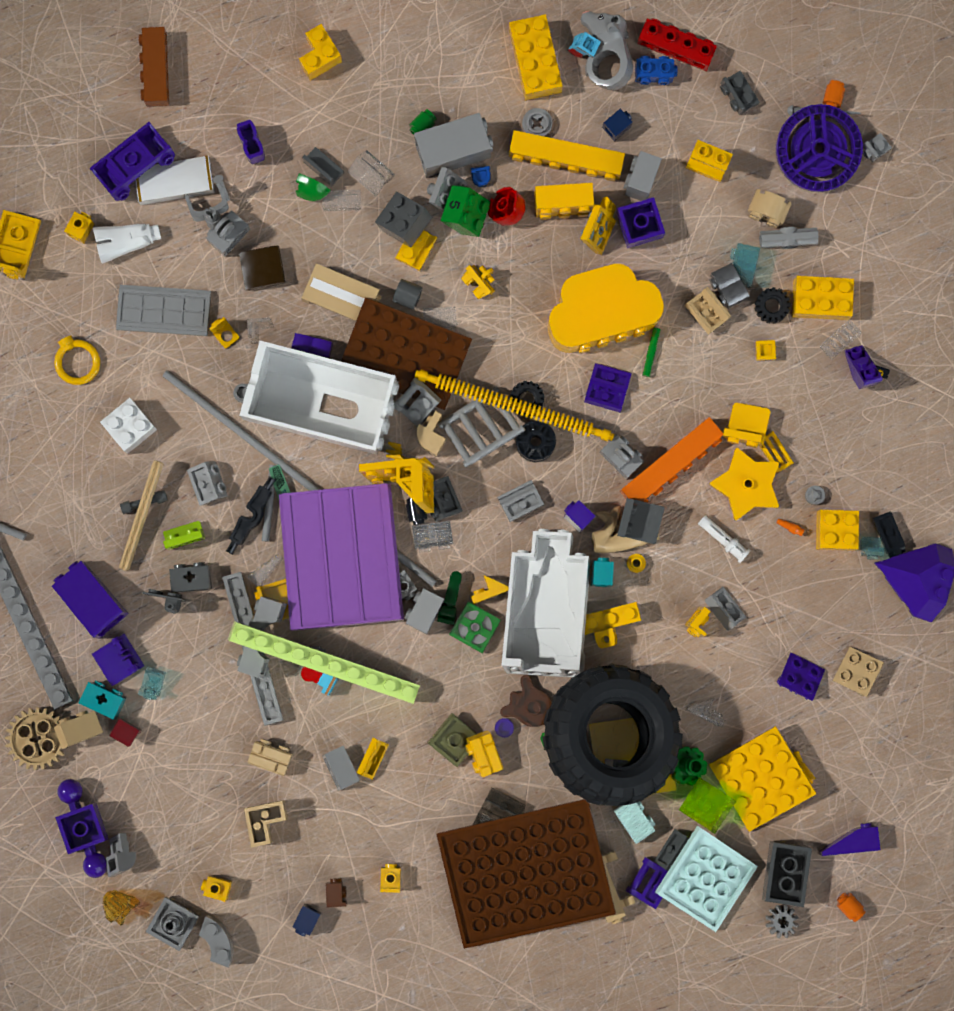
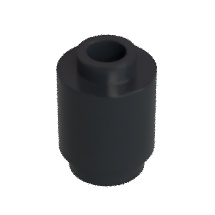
M411 498L407 499L406 510L409 523H413V526L425 524L424 520L428 519L427 513Z

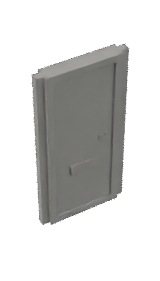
M120 285L116 330L208 336L211 291Z

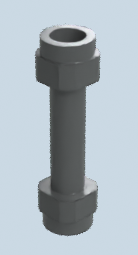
M165 490L155 492L151 504L156 502L160 504L168 501ZM140 500L121 503L120 507L123 515L132 513L133 509H137Z

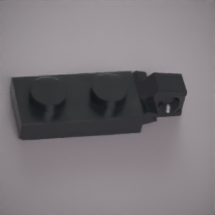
M890 511L872 518L889 558L906 552L905 543L892 512Z

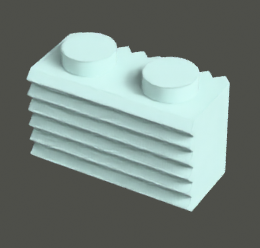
M640 801L630 805H622L613 810L635 844L655 832L653 827L656 825L650 816L646 817L642 810L645 808Z

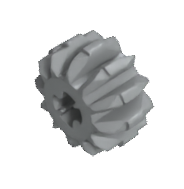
M776 905V912L769 909V912L773 914L772 917H765L771 921L766 924V927H772L770 933H776L777 938L782 936V932L784 937L788 938L787 931L794 934L795 931L792 929V926H799L798 923L793 922L798 919V916H792L795 910L792 908L788 910L787 905H783L782 911L780 906ZM782 916L786 920L785 924L782 923L783 926L778 923V919H782Z

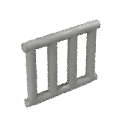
M495 387L489 391V393L491 394V391L493 390V395H495L496 392H499V389ZM479 398L438 423L441 429L444 428L464 459L463 463L466 468L525 431L522 425L519 426L511 412L506 411L507 407L502 410V405H500L499 409L513 430L504 436L483 406V399H481V402H478ZM475 408L496 438V441L486 446L466 415ZM459 418L480 449V451L472 456L469 455L450 425Z

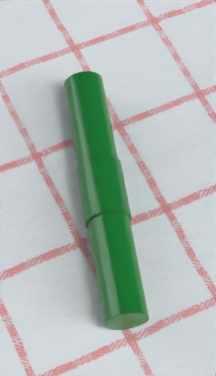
M653 328L642 374L644 377H650L661 330L659 328Z

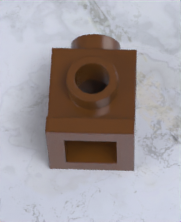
M331 878L330 882L326 883L327 907H346L347 901H343V898L347 897L346 886H343L342 878Z

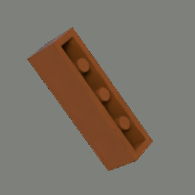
M165 27L142 28V34H139V45L142 46V53H139L140 64H143V71H140V80L144 82V89H141V100L145 102L147 107L170 106Z

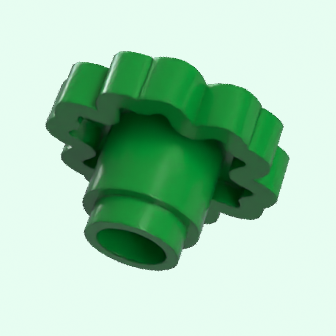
M682 746L678 752L677 759H679L674 773H672V779L678 784L693 786L701 782V775L707 773L708 764L703 760L704 753L698 748Z

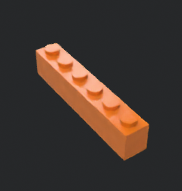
M708 417L620 490L621 494L626 499L631 498L648 503L649 500L647 498L652 494L657 496L663 491L662 486L666 482L669 484L674 482L678 478L677 473L681 470L686 472L693 466L691 462L694 459L698 458L700 460L708 453L706 449L710 446L715 448L720 444L723 432Z

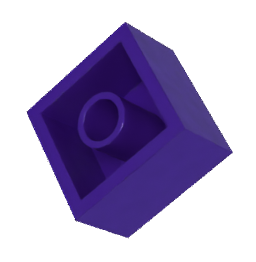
M654 197L617 208L616 215L627 249L664 237L665 230Z

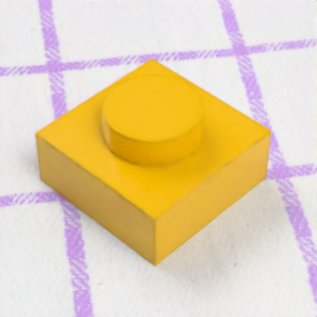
M775 340L755 342L756 361L776 360Z

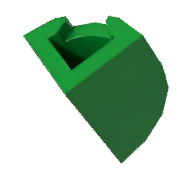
M301 173L298 174L296 182L299 183L298 190H296L298 197L308 201H318L330 192V189L319 181Z

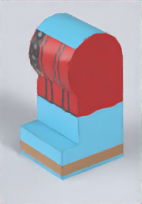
M584 32L573 38V43L568 51L579 58H582L583 55L594 57L601 41Z
M303 667L301 670L302 678L305 681H313L322 686L321 692L327 696H330L339 679L307 667Z

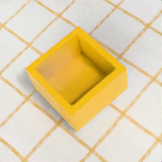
M817 511L816 550L855 551L859 549V511Z

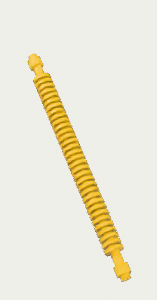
M422 369L420 371L416 370L415 378H418L419 381L434 383L437 389L440 385V390H443L444 387L446 392L450 389L449 393L455 390V395L459 391V396H462V393H464L466 398L468 394V399L474 396V401H476V398H479L478 402H481V399H483L482 403L485 404L488 401L487 405L489 406L493 402V407H495V404H497V408H500V405H502V410L507 407L506 411L509 412L511 408V413H514V410H516L515 414L517 415L521 411L520 416L526 413L525 417L528 418L530 414V419L535 416L534 420L537 421L539 417V422L545 419V424L548 420V425L554 422L553 426L555 427L558 423V428L564 425V430L567 426V431L573 428V433L578 430L577 434H580L582 431V436L586 432V437L592 434L601 437V440L607 442L608 440L612 441L614 433H611V430L595 428L592 422L589 426V421L583 424V419L579 422V418H576V421H574V416L570 420V415L564 418V413H562V416H560V412H557V415H555V410L550 413L551 409L548 408L546 412V407H543V410H541L542 406L540 405L536 409V404L531 407L532 403L529 402L527 406V401L522 404L523 400L520 399L518 403V398L512 401V396L508 400L509 395L503 398L504 394L501 393L499 397V392L493 395V390L490 394V389L484 392V387L479 390L480 386H477V389H475L474 384L471 388V383L465 386V381L461 384V380H458V383H456L457 379L454 378L451 381L452 377L450 376L446 380L447 375H444L442 378V374H439V377L428 374V371Z

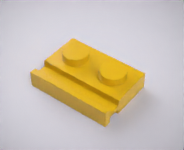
M423 230L411 248L402 244L395 259L420 272L437 237Z

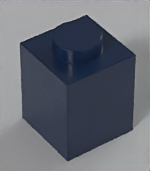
M620 108L603 122L602 128L615 142L632 127V117L627 111L623 112Z
M304 904L292 926L296 929L295 932L304 937L306 934L310 936L321 912Z

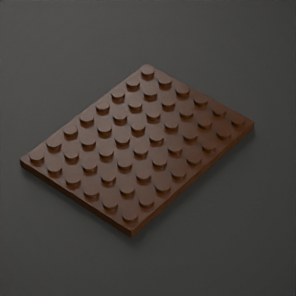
M585 799L436 834L464 949L616 914L590 804Z

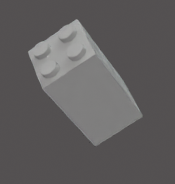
M480 113L414 133L415 145L426 178L439 175L441 167L454 170L491 158L494 145L491 135L487 136V123L485 118H481Z

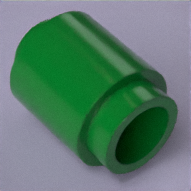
M428 109L424 112L421 111L409 124L411 127L410 132L414 135L416 132L432 128L437 118Z

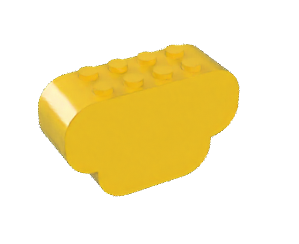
M611 264L573 275L564 282L559 298L560 303L550 313L548 333L554 347L565 353L577 351L585 353L594 346H597V348L608 346V343L611 341L620 343L627 340L626 337L632 335L634 338L645 335L644 332L653 329L657 325L663 313L664 304L661 293L653 283L646 280L637 281L633 271L623 264Z

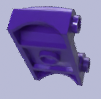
M148 122L90 167V170L115 201H123L129 196L130 188L128 185L156 163H159L160 166L170 165L174 161L175 153L152 124Z

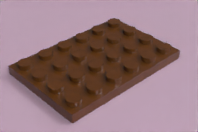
M365 297L341 362L395 375L399 382L398 392L404 394L411 386L410 383L415 378L416 370L420 371L422 369L428 371V374L439 377V374H442V378L444 375H447L446 380H448L449 376L452 377L451 381L454 378L457 379L472 338ZM425 381L424 384L441 399L436 407L445 410L452 394L449 393L450 389L446 392L445 387L443 390H440V385L437 389L435 388L436 384ZM416 390L412 398L417 399L421 392Z

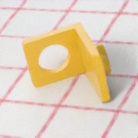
M225 317L215 320L209 328L225 349L240 338ZM225 331L232 333V339L228 342L223 341L221 337Z

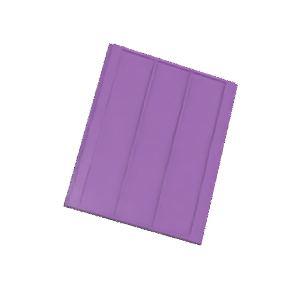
M391 483L279 494L290 630L298 631L404 620Z

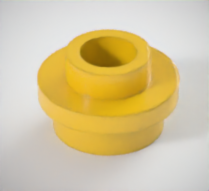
M633 554L627 559V568L631 572L639 573L644 570L646 561L642 555ZM634 560H638L640 562V565L638 567H635L633 565Z

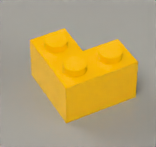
M322 24L305 33L306 39L313 50L299 58L300 66L310 81L342 62L339 51Z

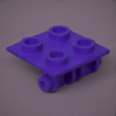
M125 633L115 637L110 643L92 653L111 686H114L145 666Z
M790 653L777 683L780 687L783 686L789 689L790 692L793 691L796 695L799 694L805 697L806 700L813 701L825 669Z

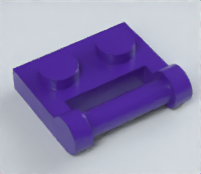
M645 857L635 879L625 891L656 909L663 897L655 893L668 871ZM651 867L655 871L642 893H640L637 889Z

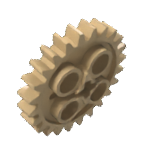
M37 707L35 712L32 708H28V714L25 711H21L22 717L14 716L17 722H9L13 728L6 729L7 732L11 733L10 736L5 737L6 740H10V743L5 745V747L12 748L8 754H15L13 761L20 759L19 766L26 763V769H30L33 765L34 770H38L40 765L42 770L46 769V763L52 767V760L59 762L58 755H65L54 730V727L59 725V720L62 717L54 718L55 711L48 714V708H45L43 712H41L40 707ZM44 721L49 725L46 732L40 729V725ZM24 726H27L30 730L27 737H24L21 733ZM36 735L41 736V740H38V742L33 740ZM48 740L53 744L51 751H47L44 746ZM28 745L34 748V753L31 756L26 754V747ZM39 747H40V750L42 751V755H41V756L39 755Z

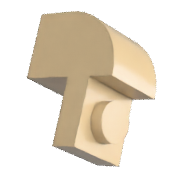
M437 411L433 415L429 414L425 421L426 427L419 424L417 428L419 445L435 457L438 456L446 442V438L434 432L442 418V414Z

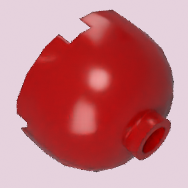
M504 187L496 192L498 195L494 199H490L488 215L494 222L502 226H512L522 219L526 210V204L518 191L511 187Z

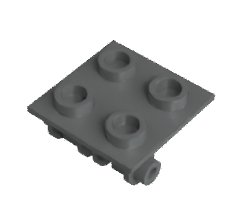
M153 589L142 593L148 596L165 598V610L173 614L180 611L181 602H186V600L181 599L182 595L168 592L167 596H165L163 592Z

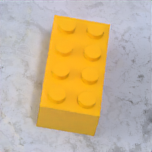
M546 14L509 22V33L525 101L562 93L563 85Z

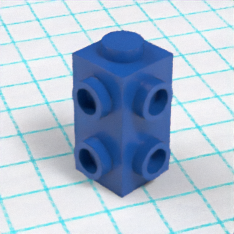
M641 56L636 59L635 82H639L641 85H648L651 82L658 83L659 85H668L673 82L674 77H677L678 66L674 65V59H670L668 56H661L658 59L651 58L650 56Z

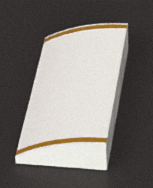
M209 156L173 161L167 166L155 164L135 180L140 205L182 199L187 194L189 197L215 193Z

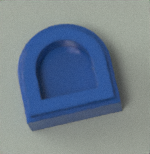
M490 166L471 168L472 181L476 186L485 187L489 184L491 179Z

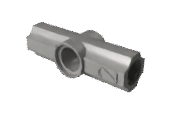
M784 227L780 230L759 232L760 248L781 247V249H793L798 246L817 245L819 238L818 230L814 227L801 229Z

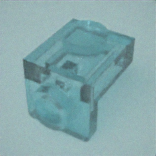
M862 537L861 556H867V560H878V557L884 556V548H881V538Z
M147 667L138 695L148 700H157L162 691L166 672Z

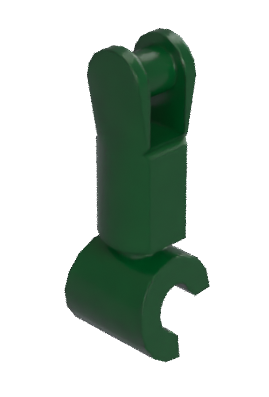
M454 571L450 575L444 600L446 605L441 606L437 622L455 625L456 608L453 606H456L462 575L458 571Z

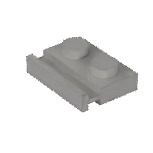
M532 480L497 497L509 522L544 505Z

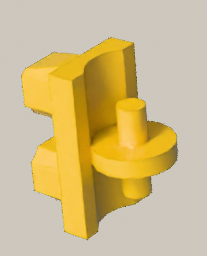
M469 265L466 268L467 272H465L461 279L467 286L476 281L479 286L472 292L477 299H481L486 295H492L495 292V289L490 284L495 281L491 276L494 272L493 268L487 270L483 265L479 270L475 265Z

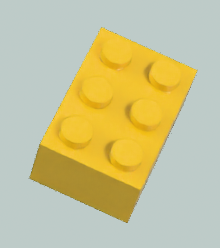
M593 183L535 186V217H540L541 220L551 219V216H559L561 219L569 218L570 215L588 217L594 207Z
M796 276L793 280L792 317L849 320L853 316L854 279Z

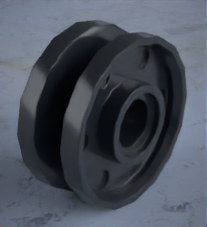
M530 421L524 424L525 431L516 437L517 451L526 461L533 463L543 462L554 452L556 445L555 433L544 422ZM537 437L541 440V444L533 446L531 439Z

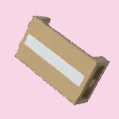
M316 263L301 299L305 303L310 304L311 302L356 321L365 297L380 303L382 296L379 295L380 289Z

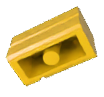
M488 730L466 739L468 744L465 747L468 755H472L474 762L471 764L475 774L479 773L481 777H485L504 769L491 732Z

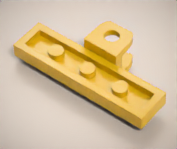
M637 602L587 614L585 635L594 633L596 643L601 649L615 646L617 644L615 627L642 621ZM605 636L609 637L608 643L604 641Z

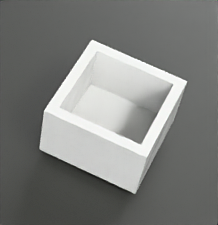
M131 398L127 399L100 421L127 454L157 430Z

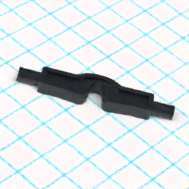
M268 476L264 486L260 485L247 503L246 508L253 513V517L251 519L245 516L239 517L229 537L231 543L226 552L233 555L237 546H242L250 531L261 522L264 515V507L272 495L270 489L276 481L272 477Z

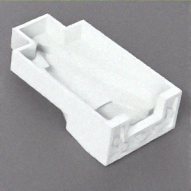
M539 529L538 531H533L531 553L526 550L512 552L502 667L507 674L572 678L584 671L585 654L583 649L591 561L589 556H586L584 553L572 555L573 536L567 530L550 532L548 529Z

